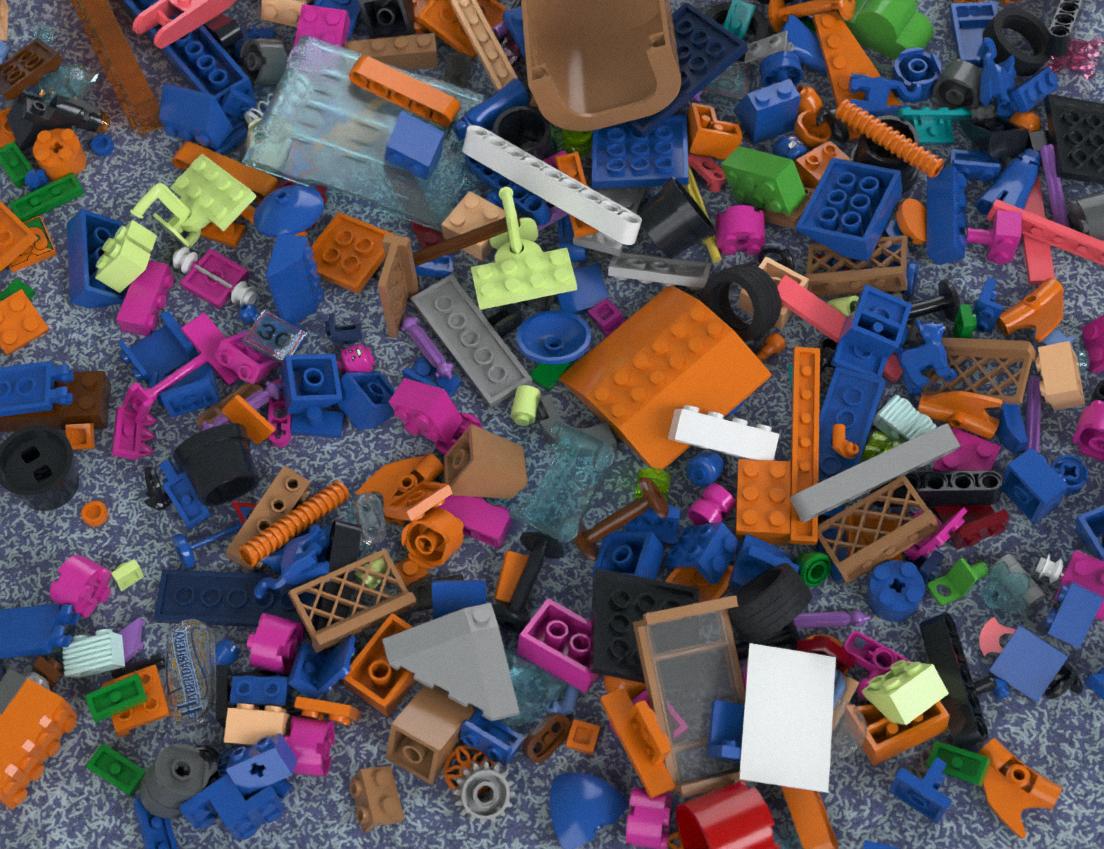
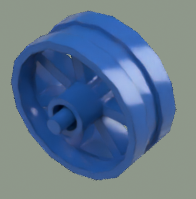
M784 51L771 54L763 59L759 66L761 81L764 87L789 78L794 86H796L803 78L800 59L798 55L792 52Z

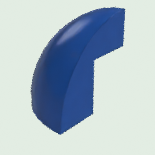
M571 772L557 775L553 780L550 790L551 819L563 849H576L595 838L596 831L605 825L613 824L630 804L614 786L603 779L585 773Z

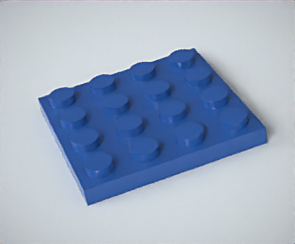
M687 115L670 116L646 138L640 136L625 123L593 130L592 189L662 186L671 175L681 185H689Z

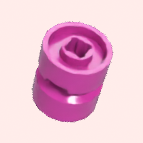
M710 483L702 492L701 499H697L687 510V515L695 525L722 522V517H726L736 506V501L726 489L715 483Z

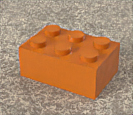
M738 459L735 537L740 542L745 534H749L771 545L788 546L791 504L789 500L791 497L790 461Z
M393 613L390 614L352 662L349 673L342 679L348 690L388 718L417 682L414 680L415 674L403 667L396 670L388 665L382 639L413 628Z

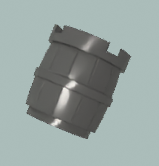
M175 743L158 753L153 764L146 770L139 789L140 800L150 814L159 818H173L182 813L178 806L206 787L210 777V768L207 760L204 762L199 756L201 752L198 749L187 744Z

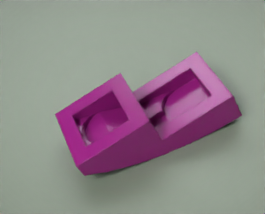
M607 298L587 311L589 317L605 337L609 336L626 321L623 319L622 312Z

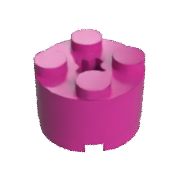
M738 205L726 208V213L722 215L720 212L716 214V241L722 255H735L736 251H746L748 255L760 253V248L766 242L763 211L759 210L758 213L754 211L752 206Z
M1095 400L1090 406L1082 410L1074 433L1073 443L1074 445L1077 443L1080 447L1079 451L1083 455L1100 461H1104V402Z
M73 555L59 568L58 573L61 576L58 582L53 580L50 587L51 600L62 606L65 604L72 605V612L79 613L80 616L86 619L92 614L99 602L104 603L110 596L111 589L108 586L111 571L87 557Z
M263 613L260 617L256 633H251L247 641V649L251 650L250 666L282 675L291 673L297 653L298 642L303 643V625L296 621Z
M293 716L290 724L291 734L284 738L298 760L293 774L317 777L327 776L332 756H329L331 744L334 745L335 742L334 723L322 719Z
M632 788L629 804L631 806L626 829L627 845L667 849L673 792H667L650 798L645 788Z

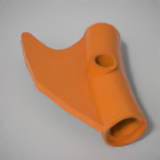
M1046 279L1032 293L1001 313L996 322L997 327L1002 328L1004 331L1003 335L1005 336L1018 329L1034 328L1036 329L1035 342H1041L1063 319V286L1056 279Z
M965 391L946 392L932 396L923 394L919 402L918 411L920 414L930 417L931 420L948 423L953 428H961L990 440L998 428L1000 419L988 415L984 408L1001 407L1003 401Z
M428 453L426 456L408 458L386 464L373 474L359 488L355 495L360 499L378 493L383 496L385 506L422 481L434 482L444 471V465L432 453ZM385 513L383 514L384 520L392 523V521L396 522L399 527H403L407 521L386 517Z
M993 738L977 753L991 760L983 782L986 800L1001 821L1020 839H1024L1026 831L1021 820V812L1027 808H1047L1052 810L1058 800L1062 787L1032 770L1008 751L996 738Z

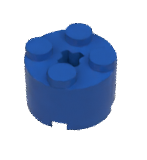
M918 47L906 49L899 54L894 63L891 80L902 82L909 92H913L916 84H920L922 87V94L915 101H908L902 98L897 89H892L900 100L904 102H920L933 96V87L939 79L941 72L939 58L934 53H926L923 48Z
M892 560L878 565L871 575L866 591V600L869 608L882 617V619L889 622H901L909 619L919 608L924 596V579L917 570V567L911 562Z

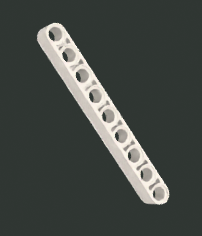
M474 125L467 127L462 149L466 155L619 243L632 245L636 242L642 222L640 216L485 128Z

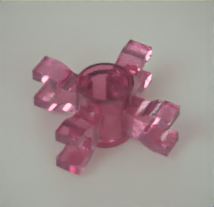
M1100 36L1094 37L1089 42L1083 39H1072L1066 55L1051 57L1055 62L1050 64L1051 70L1057 73L1067 66L1071 70L1081 69L1087 79L1095 77L1096 72L1093 68L1098 67V62L1090 57L1102 54L1099 46L1104 45V40Z

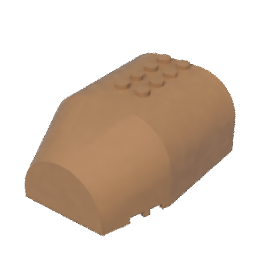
M521 0L528 86L540 112L550 123L572 131L597 130L653 115L666 108L678 95L681 88V74L670 0Z

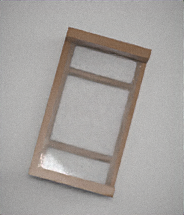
M736 595L643 614L644 620L633 622L650 708L656 714L657 723L662 733L666 734L670 741L671 752L664 760V764L676 785L674 790L670 792H680L681 798L717 790L741 781L739 779L741 763L707 757L712 702L719 700L745 705L746 693L730 619L727 613L728 608L738 607Z

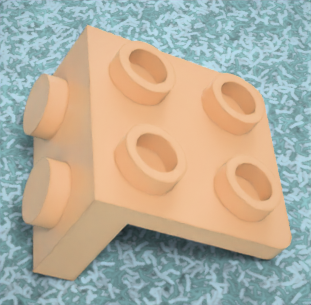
M262 0L261 20L298 27L302 4L307 5L312 0Z

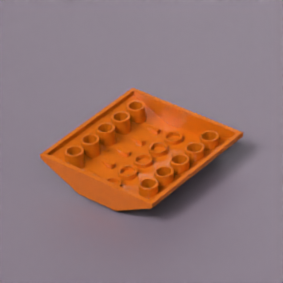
M671 285L664 288L563 373L559 380L602 422L607 421L611 431L658 475L692 446L668 440L675 409H683L684 405L699 408V413L708 415V412L711 411L723 414L724 418L766 382L772 374L730 326L700 300Z

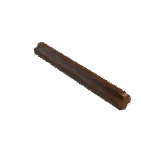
M517 215L518 225H519V227H520V226H521V222H520V219H519V217H518V215ZM506 217L413 252L415 267L508 232Z

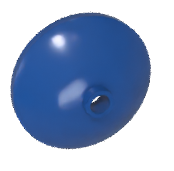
M305 185L284 186L269 193L261 200L254 212L253 222L256 229L267 237L277 238L278 234L296 235L311 227L320 218L324 209V201L321 194L312 187Z
M557 310L544 311L532 315L522 322L516 334L517 346L523 355L535 362L546 365L565 364L579 358L588 350L591 344V330L584 319L573 313Z

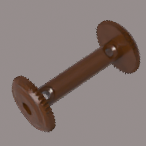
M641 477L639 479L643 497L635 499L598 522L592 529L588 530L578 520L574 519L571 521V537L579 551L587 559L597 560L599 549L595 541L603 539L643 514L648 508H652L661 518L668 517V503L659 487L650 478Z

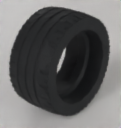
M752 264L735 265L718 272L707 281L701 295V302L730 326L744 342L762 336L772 329L777 323L781 312V297L776 283L767 272ZM732 282L739 284L745 289L752 301L754 313L751 325L741 321L730 306L729 287Z
M782 563L761 573L737 591L734 596L736 595L738 607L728 608L727 613L730 622L738 633L748 643H755L771 636L795 619L808 606L812 599V594L796 570L789 563Z

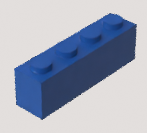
M954 166L941 169L934 178H929L927 174V255L937 265L964 259L965 248L967 247L965 227L967 226L965 207L967 206L964 190L967 182L964 174L960 173Z

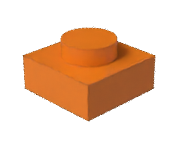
M94 423L65 425L66 437L73 450L95 449Z
M409 557L395 564L407 589L430 576L426 568L415 564Z
M573 719L566 748L593 756L601 727Z

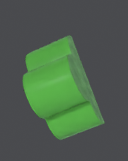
M855 0L856 10L853 18L849 21L843 19L859 44L894 60L899 57L902 51L909 48L918 47L925 50L934 35L933 26L930 21L917 11V0Z

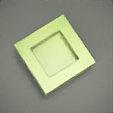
M135 559L122 563L111 573L121 592L144 577Z

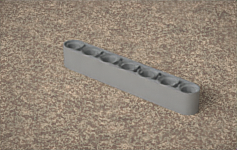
M946 423L802 490L790 497L789 500L799 519L804 523L956 451L961 446L949 424Z

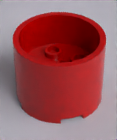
M745 780L730 784L677 806L676 824L683 849H780L778 843L774 844L771 827L775 826L768 806L755 787L749 789L746 786Z

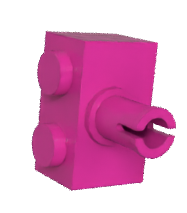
M997 210L990 230L967 228V243L986 244L988 261H994L996 264L1012 263L1021 239L1022 212Z

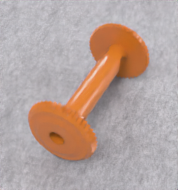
M770 0L768 4V17L772 29L778 34L790 14L801 18L839 9L843 19L849 21L855 14L856 2L855 0H813L786 7L783 0Z

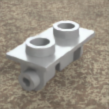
M788 31L747 44L749 50L745 54L744 62L760 65L763 59L771 54L793 51V44L787 42Z

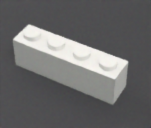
M684 405L683 409L674 410L668 440L710 449L742 459L774 460L779 434L771 432L772 427L757 424L756 428L747 426L748 421L733 418L732 421L724 420L723 414L711 411L708 412V415L699 413V408Z

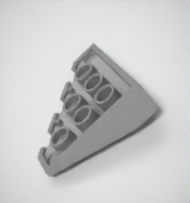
M491 603L464 608L382 639L390 667L399 670L400 667L409 670L415 674L414 680L431 689L436 685L448 691V698L466 708L469 703L484 711L483 717L491 721L519 715L507 659Z

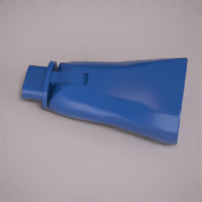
M790 14L779 33L788 31L787 42H791L794 50L791 52L798 55L802 64L828 75L817 35L797 17Z
M517 78L510 80L493 96L467 111L465 116L461 117V122L454 125L458 140L465 139L467 127L480 126L488 131H492L497 117L507 109L517 106L530 107L527 90L522 82Z
M1026 149L1023 154L1014 158L999 178L975 202L976 209L987 216L994 201L997 199L1024 210L1041 167V153Z

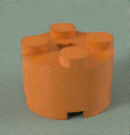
M44 130L37 135V140L33 146V155L40 169L45 170V176L50 180L56 181L72 172L76 176L85 169L87 163L86 154L73 130Z
M439 507L430 508L424 512V517L408 523L401 535L403 547L406 545L409 551L408 557L415 564L427 569L443 565L460 549L463 543V522L447 510Z

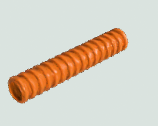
M849 99L842 101L835 113L837 119H841L843 123L848 122L849 127L854 126V130H860V134H866L868 139L872 138L874 143L878 142V145L884 146L885 150H891V153L897 154L898 158L903 157L904 162L909 161L910 166H916V169L922 170L923 174L928 173L929 178L936 177L944 165L942 158L937 159V155H931V151H925L923 146L918 147L919 144L917 142L912 143V139H906V136L904 134L900 135L898 130L894 131L893 127H887L888 125L881 123L880 119L875 120L874 115L869 116L868 111L863 112L861 107L857 108V105L855 103L851 104Z
M334 481L332 485H328L326 489L309 498L302 506H298L295 510L279 519L277 523H273L271 527H267L263 532H260L258 536L248 540L245 545L239 547V554L242 560L251 567L255 566L257 562H261L263 557H268L270 553L281 548L282 544L288 543L289 540L298 536L301 531H305L307 527H311L313 523L318 522L319 519L335 510L343 502L348 501L350 495L347 487L340 481Z

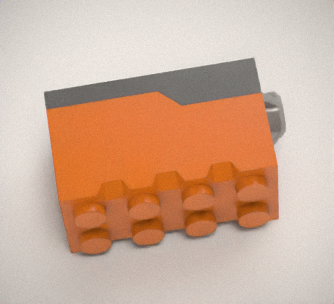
M9 669L0 681V803L11 810L25 800L28 793L25 788L31 780L36 781L41 777L44 771L43 762L48 756L53 757L56 755L61 746L59 739L64 733H70L77 723L76 718L78 714L64 698L50 691L49 682L35 672H28L26 676H23Z

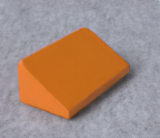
M240 395L234 396L221 410L232 423L244 425L249 438L256 444H261L275 431V427Z
M509 550L505 552L493 600L509 607V601L529 556Z

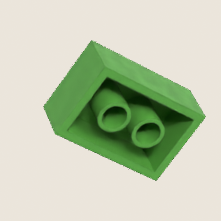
M738 146L721 164L725 178L733 192L732 195L738 202H744L758 208L761 207L790 216L807 198L792 159Z

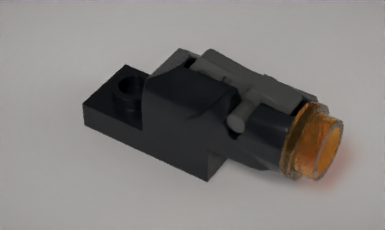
M56 94L49 106L26 98L23 103V119L52 130L71 129L74 126L97 134L99 132L104 134L110 123V116L106 115L104 111L76 96L67 98Z

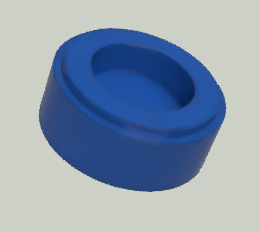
M99 134L90 141V148L96 156H106L113 151L114 142L109 135Z

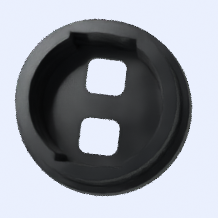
M517 106L507 109L495 120L493 126V133L534 157L544 160L558 153L556 142L551 134L550 123L539 110L528 106ZM523 139L537 142L528 148L520 147Z
M892 115L875 118V120L880 119L881 123H886L887 127H893L894 131L898 130L900 135L904 134L906 139H912V143L917 142L919 144L918 132L907 120ZM866 134L860 135L859 141L850 155V159L854 162L901 171L903 190L901 194L908 191L915 184L919 174L916 166H910L909 161L904 162L903 157L888 158V156L896 154H892L891 150H885L884 146L878 145V142L874 143L872 138L868 139L866 137Z
M673 175L662 184V189L636 212L642 219V227L669 259H673L703 239L705 241L717 234L706 214Z
M223 424L203 430L181 443L173 453L176 465L182 473L186 474L200 503L204 506L222 505L239 498L253 490L260 480L249 449L250 439L246 427L242 424Z
M45 425L29 426L16 431L0 446V484L12 495L20 498L27 506L40 511L54 510L65 505L75 495L79 486V472L75 465V456L71 444L61 431ZM48 466L52 471V475L42 482H37L34 478V473Z

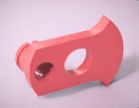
M688 154V165L694 168L708 182L706 188L715 193L720 192L722 184L727 181L724 170L710 156Z
M996 617L991 618L983 626L979 637L980 649L985 656L990 652L1000 654L1004 649L1000 645V637L1006 633L1013 635L1016 629L1001 625L996 620Z

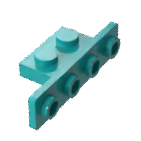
M905 107L898 109L897 113L892 116L903 118L915 127L919 135V145H948L955 142L951 122L968 120L971 118L972 112L967 110L966 107L949 110L948 107L930 110V107L917 110Z

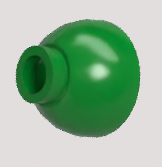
M803 552L796 559V564L799 566L798 574L807 587L820 585L831 572V559L822 552Z

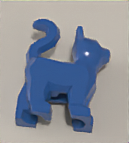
M984 38L983 44L987 53L984 56V67L980 75V101L985 106L990 105L989 101L994 97L997 105V115L1001 119H1006L1019 112L1011 95V92L1016 89L1014 82L1017 74L1014 68L1015 57L1011 55L1006 61L995 64L993 61L997 55L995 43L991 38Z
M851 74L849 80V93L855 94L858 91L865 93L864 100L852 99L850 100L851 104L855 103L857 108L861 107L863 112L868 111L869 116L874 115L875 118L894 115L898 109L909 107L908 105L887 106V98L891 89H897L900 96L908 101H915L922 94L920 84H916L913 92H909L902 82L889 80L881 76L872 78L867 75Z
M919 319L915 320L919 335L925 343L906 350L902 348L908 337V329L905 326L899 348L894 352L899 365L903 369V381L912 397L923 393V386L931 385L929 379L923 376V373L935 369L936 373L943 377L946 382L958 378L954 369L948 367L947 351L942 343L943 333L946 328L942 322L935 323L930 321L922 323Z
M315 524L306 535L292 539L286 545H282L281 548L270 553L268 557H263L261 563L268 564L275 571V574L281 575L278 579L274 577L262 579L254 589L255 597L259 600L262 599L269 587L274 590H280L289 585L301 584L329 572V562L318 563L316 553L330 545L329 535Z

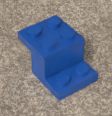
M865 284L861 290L855 310L844 321L830 365L881 379L887 359L899 348L912 304Z
M226 774L178 806L195 830L200 827L201 829L209 827L215 822V817L219 815L237 841L241 838L246 840L252 837L257 832V827L265 822L271 823L277 820L282 815L281 811L285 809V806L271 785L246 800L229 774Z

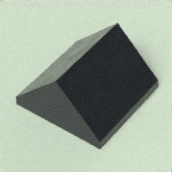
M21 93L7 114L8 122L20 151L33 147L37 140V135L41 131L52 130L23 119V103L26 98L49 106L50 100Z

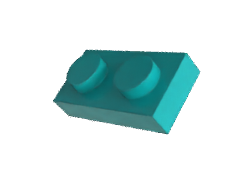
M732 0L723 27L744 41L756 5L742 0Z

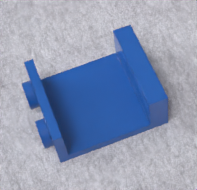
M169 311L160 315L164 324L163 327L130 348L126 346L122 339L118 341L122 350L118 353L126 365L132 364L134 368L131 371L139 383L144 380L148 387L150 376L153 372L163 373L167 376L199 355L195 346L180 330L182 327Z

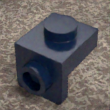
M335 313L329 314V321H325V330L327 336L331 335L332 343L343 341L344 344H354L358 342V339H362L361 324L337 327Z
M935 550L929 558H924L921 555L915 561L910 560L909 562L917 567L926 585L930 579L935 580L944 569L941 563L945 556Z

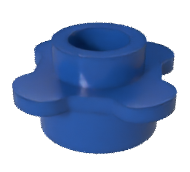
M32 169L26 174L24 181L30 187L29 192L31 193L45 186L49 182V178L45 176V170Z

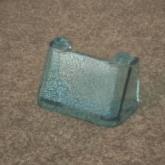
M555 420L550 432L556 436V444L552 443L550 448L555 450L556 453L534 497L526 495L524 500L527 502L524 505L513 504L508 516L561 542L567 543L576 537L583 517L615 456L613 447L605 441Z

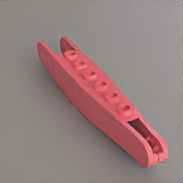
M159 0L136 17L132 28L135 33L143 34L158 24L162 25L163 27L154 38V45L162 49L217 17L237 0ZM181 11L184 12L173 20L169 19L177 13L179 14Z

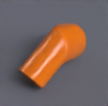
M843 424L833 425V449L845 459L855 458L859 453V446L856 443L853 445L852 442H848L845 439L846 426Z

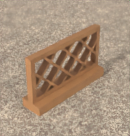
M385 234L382 243L386 260L378 282V291L389 337L397 338L408 299L418 294L420 290L410 238Z
M907 235L880 237L875 246L876 250L873 251L869 261H861L857 265L850 262L853 258L843 257L820 243L809 244L807 272L804 274V277L809 279L807 290L817 297L860 294L865 284L883 292L907 290ZM901 244V248L894 253L888 250L892 245ZM815 252H827L821 259L814 256ZM884 253L888 258L882 263L875 260L876 257ZM833 257L839 260L832 267L826 264ZM894 261L901 265L897 267H887ZM869 263L875 266L873 269H863ZM844 265L851 269L849 271H838ZM820 267L826 270L825 273H814Z
M942 338V343L947 351V359L951 361L948 367L951 369L956 368L960 375L957 376L958 378L947 383L943 377H940L937 373L934 374L936 372L935 369L927 371L925 376L929 379L930 384L941 378L945 386L938 391H930L931 385L923 386L924 392L920 394L921 396L923 394L932 396L946 393L949 390L953 392L952 388L963 380L970 386L964 390L965 392L979 394L977 389L989 381L994 389L987 394L981 395L1001 399L1003 401L1002 404H1022L1031 362H1035L1037 352L1030 341ZM966 359L975 362L973 366L964 372L958 367ZM990 361H997L1000 365L988 374L982 368ZM1015 362H1023L1022 369L1014 375L1007 369ZM980 369L985 376L972 385L967 377ZM1005 371L1009 378L996 386L992 378ZM1015 383L1017 386L1015 396H1004L1001 391Z
M903 475L819 524L818 539L845 583L848 584L939 531L940 527L932 511L927 508L907 477ZM903 485L907 488L908 492L905 499L892 497L894 490ZM876 501L885 502L882 513L869 511L871 504ZM890 503L903 505L900 516L887 514ZM909 506L919 507L923 512L916 518L906 517ZM853 514L861 515L859 527L846 525L848 517ZM867 517L880 519L877 530L864 528ZM885 520L898 522L897 529L894 531H882ZM830 528L839 529L836 540L825 539L822 533ZM844 530L857 532L854 543L841 541ZM862 533L875 535L873 543L868 546L859 545ZM839 547L852 549L850 556L839 562L836 557Z
M386 548L294 588L288 593L312 639L311 644L316 653L342 642L350 634L355 636L384 623L391 613L399 616L412 610L417 601L413 593L408 592ZM382 558L387 566L385 575L370 570L372 562ZM353 570L364 573L362 584L358 585L347 581L348 573ZM368 575L383 580L379 592L364 587ZM332 581L341 584L338 595L335 596L323 592L324 583ZM386 581L397 585L400 594L392 597L382 593ZM344 586L359 591L355 602L340 598ZM303 592L317 595L313 607L302 604L298 595ZM362 592L377 597L375 605L366 607L358 604ZM319 597L335 601L331 613L316 609ZM341 603L352 607L351 616L342 618L334 615L337 604ZM313 614L328 618L327 626L316 631L311 623Z

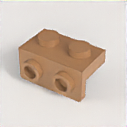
M391 766L360 769L350 780V793L355 799L357 807L356 817L358 823L361 824L363 833L369 832L375 826L402 822L404 815Z

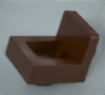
M52 655L49 658L47 656H40L33 664L35 668L31 671L41 675L49 682L50 691L65 676L64 671L61 669L63 664Z

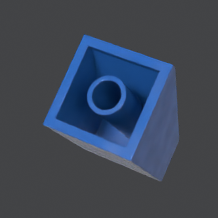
M789 78L744 96L733 111L753 145L794 130L798 116L800 94Z

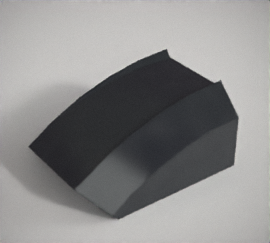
M999 117L959 122L971 143L981 153L993 160L1001 157H1017L1026 148L1029 129Z

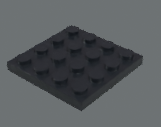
M1047 94L1043 100L1050 140L1055 150L1057 177L1104 185V103Z
M597 568L593 573L589 673L645 683L633 622L644 620L643 614L699 603V589ZM699 616L652 625L651 631L656 654L698 645ZM699 654L658 662L664 687L695 692L699 688Z

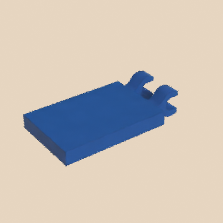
M52 361L0 367V417L53 410V403L61 405L72 404L73 394L68 393L67 387L54 389V381L63 383L73 382L74 372L69 371V365L63 364L55 367Z
M70 604L0 609V659L50 654L52 647H69L72 636H64L66 629L60 625H76L80 616L79 613L71 614L73 606Z

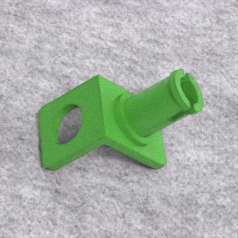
M961 558L946 575L928 582L926 588L938 605L944 606L963 597L978 579L986 577L988 575V567L983 561H977L972 565H968L965 559ZM943 585L947 587L950 596L944 597L940 595L937 591V586Z

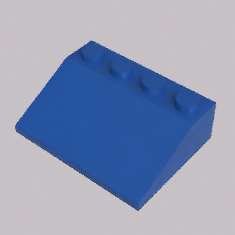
M831 158L796 225V231L844 257L868 262L903 191L901 171Z

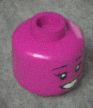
M360 343L343 349L340 352L341 360L337 361L342 375L349 372H372V366L376 365L369 347H364Z

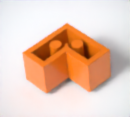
M691 103L687 113L689 153L726 160L740 146L743 139L739 124L717 120L714 107Z

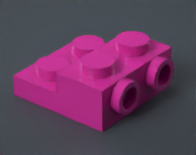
M246 330L222 340L214 357L218 359L221 365L234 370L240 379L254 385L265 380L271 370L282 366L284 360L282 358L285 355L253 332L249 335L251 331Z

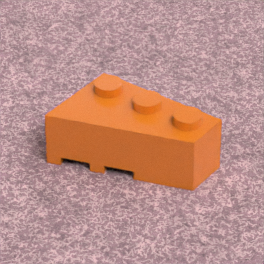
M940 701L907 725L891 722L873 704L855 707V704L846 705L845 721L873 766L947 731L950 716Z

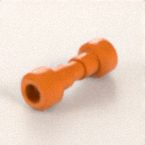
M771 333L764 340L765 345L756 356L763 362L772 354H779L786 347L784 338L778 333Z

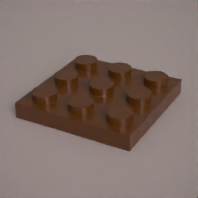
M36 38L0 65V95L7 101L17 99L26 88L38 84L41 81V77L45 74L56 71L64 60L58 52L39 38Z

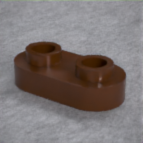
M558 712L548 714L525 738L522 746L525 757L535 763L545 761L569 736L571 729L570 720ZM556 722L555 728L551 729L552 725ZM537 742L536 748L533 749L534 744Z

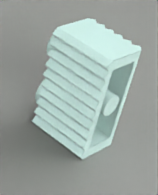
M896 394L877 413L873 421V425L898 445L936 428L930 417L920 414L907 399L900 398Z
M112 629L96 631V636L92 637L87 635L74 636L69 647H65L62 650L64 654V674L68 677L82 678L125 667L122 635L113 633Z

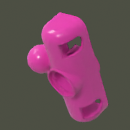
M853 631L843 645L845 651L856 658L855 664L864 668L869 675L867 679L861 680L857 686V693L864 700L868 699L863 695L862 690L869 686L871 679L886 674L891 670L890 666L900 660L912 662L858 631ZM857 637L866 641L862 650L853 645ZM877 660L882 661L886 667L880 666Z

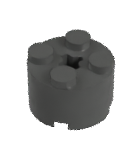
M253 38L246 40L241 48L240 58H244V66H240V68L248 76L251 84H282L286 71L290 68L291 58L289 55H286L281 40Z
M954 59L952 63L945 67L933 87L932 95L933 98L936 97L938 100V106L940 108L948 107L949 110L961 107L971 110L973 107H977L980 101V75L983 69L962 59Z
M1104 192L1092 193L1069 201L1071 214L1067 216L1071 229L1076 228L1081 233L1104 241Z

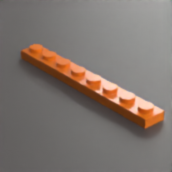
M794 347L791 497L818 483L820 348ZM791 503L789 543L816 545L818 542V516L802 523Z

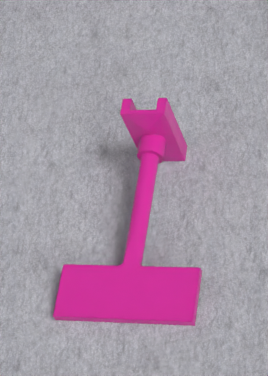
M205 312L180 329L200 352V355L152 388L147 387L143 389L138 382L129 387L122 406L126 409L131 405L138 413L135 419L137 424L147 418L153 402L157 400L156 397L160 393L170 388L204 363H209L227 386L240 379L234 370L221 365L218 359L214 357L221 341L226 339V337Z

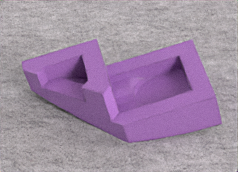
M143 618L136 619L117 633L122 635L125 665L137 653V649H143L144 643L141 642L142 627H145V620Z

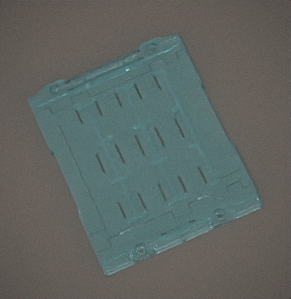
M302 35L287 58V66L259 125L253 130L249 139V147L241 164L306 186L309 185L310 181L377 204V210L442 231L441 224L452 212L469 168L465 161L466 154L462 151L465 139L458 140L454 125L461 122V117L465 116L467 111L489 97L432 77L426 78L388 65L456 98L460 102L461 109L449 127H442L353 84L348 74L359 57L364 54L308 35ZM402 111L445 132L440 161L427 180L416 177L409 171L399 166H394L385 160L386 145Z

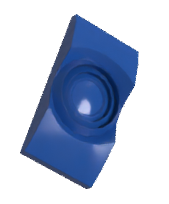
M996 1L950 4L951 31L955 40L957 59H962L983 69L984 56L987 52L983 44L982 35L984 28L998 13Z

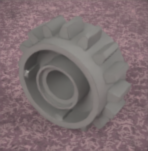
M483 760L482 765H477L473 761L471 762L472 768L467 770L463 767L461 769L463 772L461 778L455 777L458 787L452 788V792L458 795V797L453 802L456 806L462 805L459 809L462 816L469 813L468 820L470 822L478 818L481 825H484L486 819H490L494 823L498 815L503 817L506 815L504 812L506 807H512L509 799L515 796V792L509 787L514 782L511 778L505 779L508 772L505 769L499 771L500 765L496 762L490 767L487 760ZM489 786V795L485 798H478L477 792L479 788Z

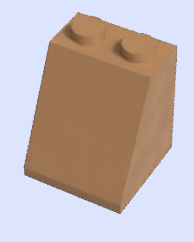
M471 424L444 456L445 484H449L453 492L451 495L513 499L519 491L526 487L528 481L524 448L519 444Z
M424 685L393 721L385 759L433 785L444 768L447 758L460 742L461 725L465 720L470 721L473 716L474 707L468 705L466 708L448 698L449 693L440 687L434 686L431 689Z

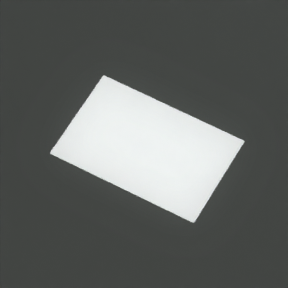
M749 643L739 779L828 793L836 657Z

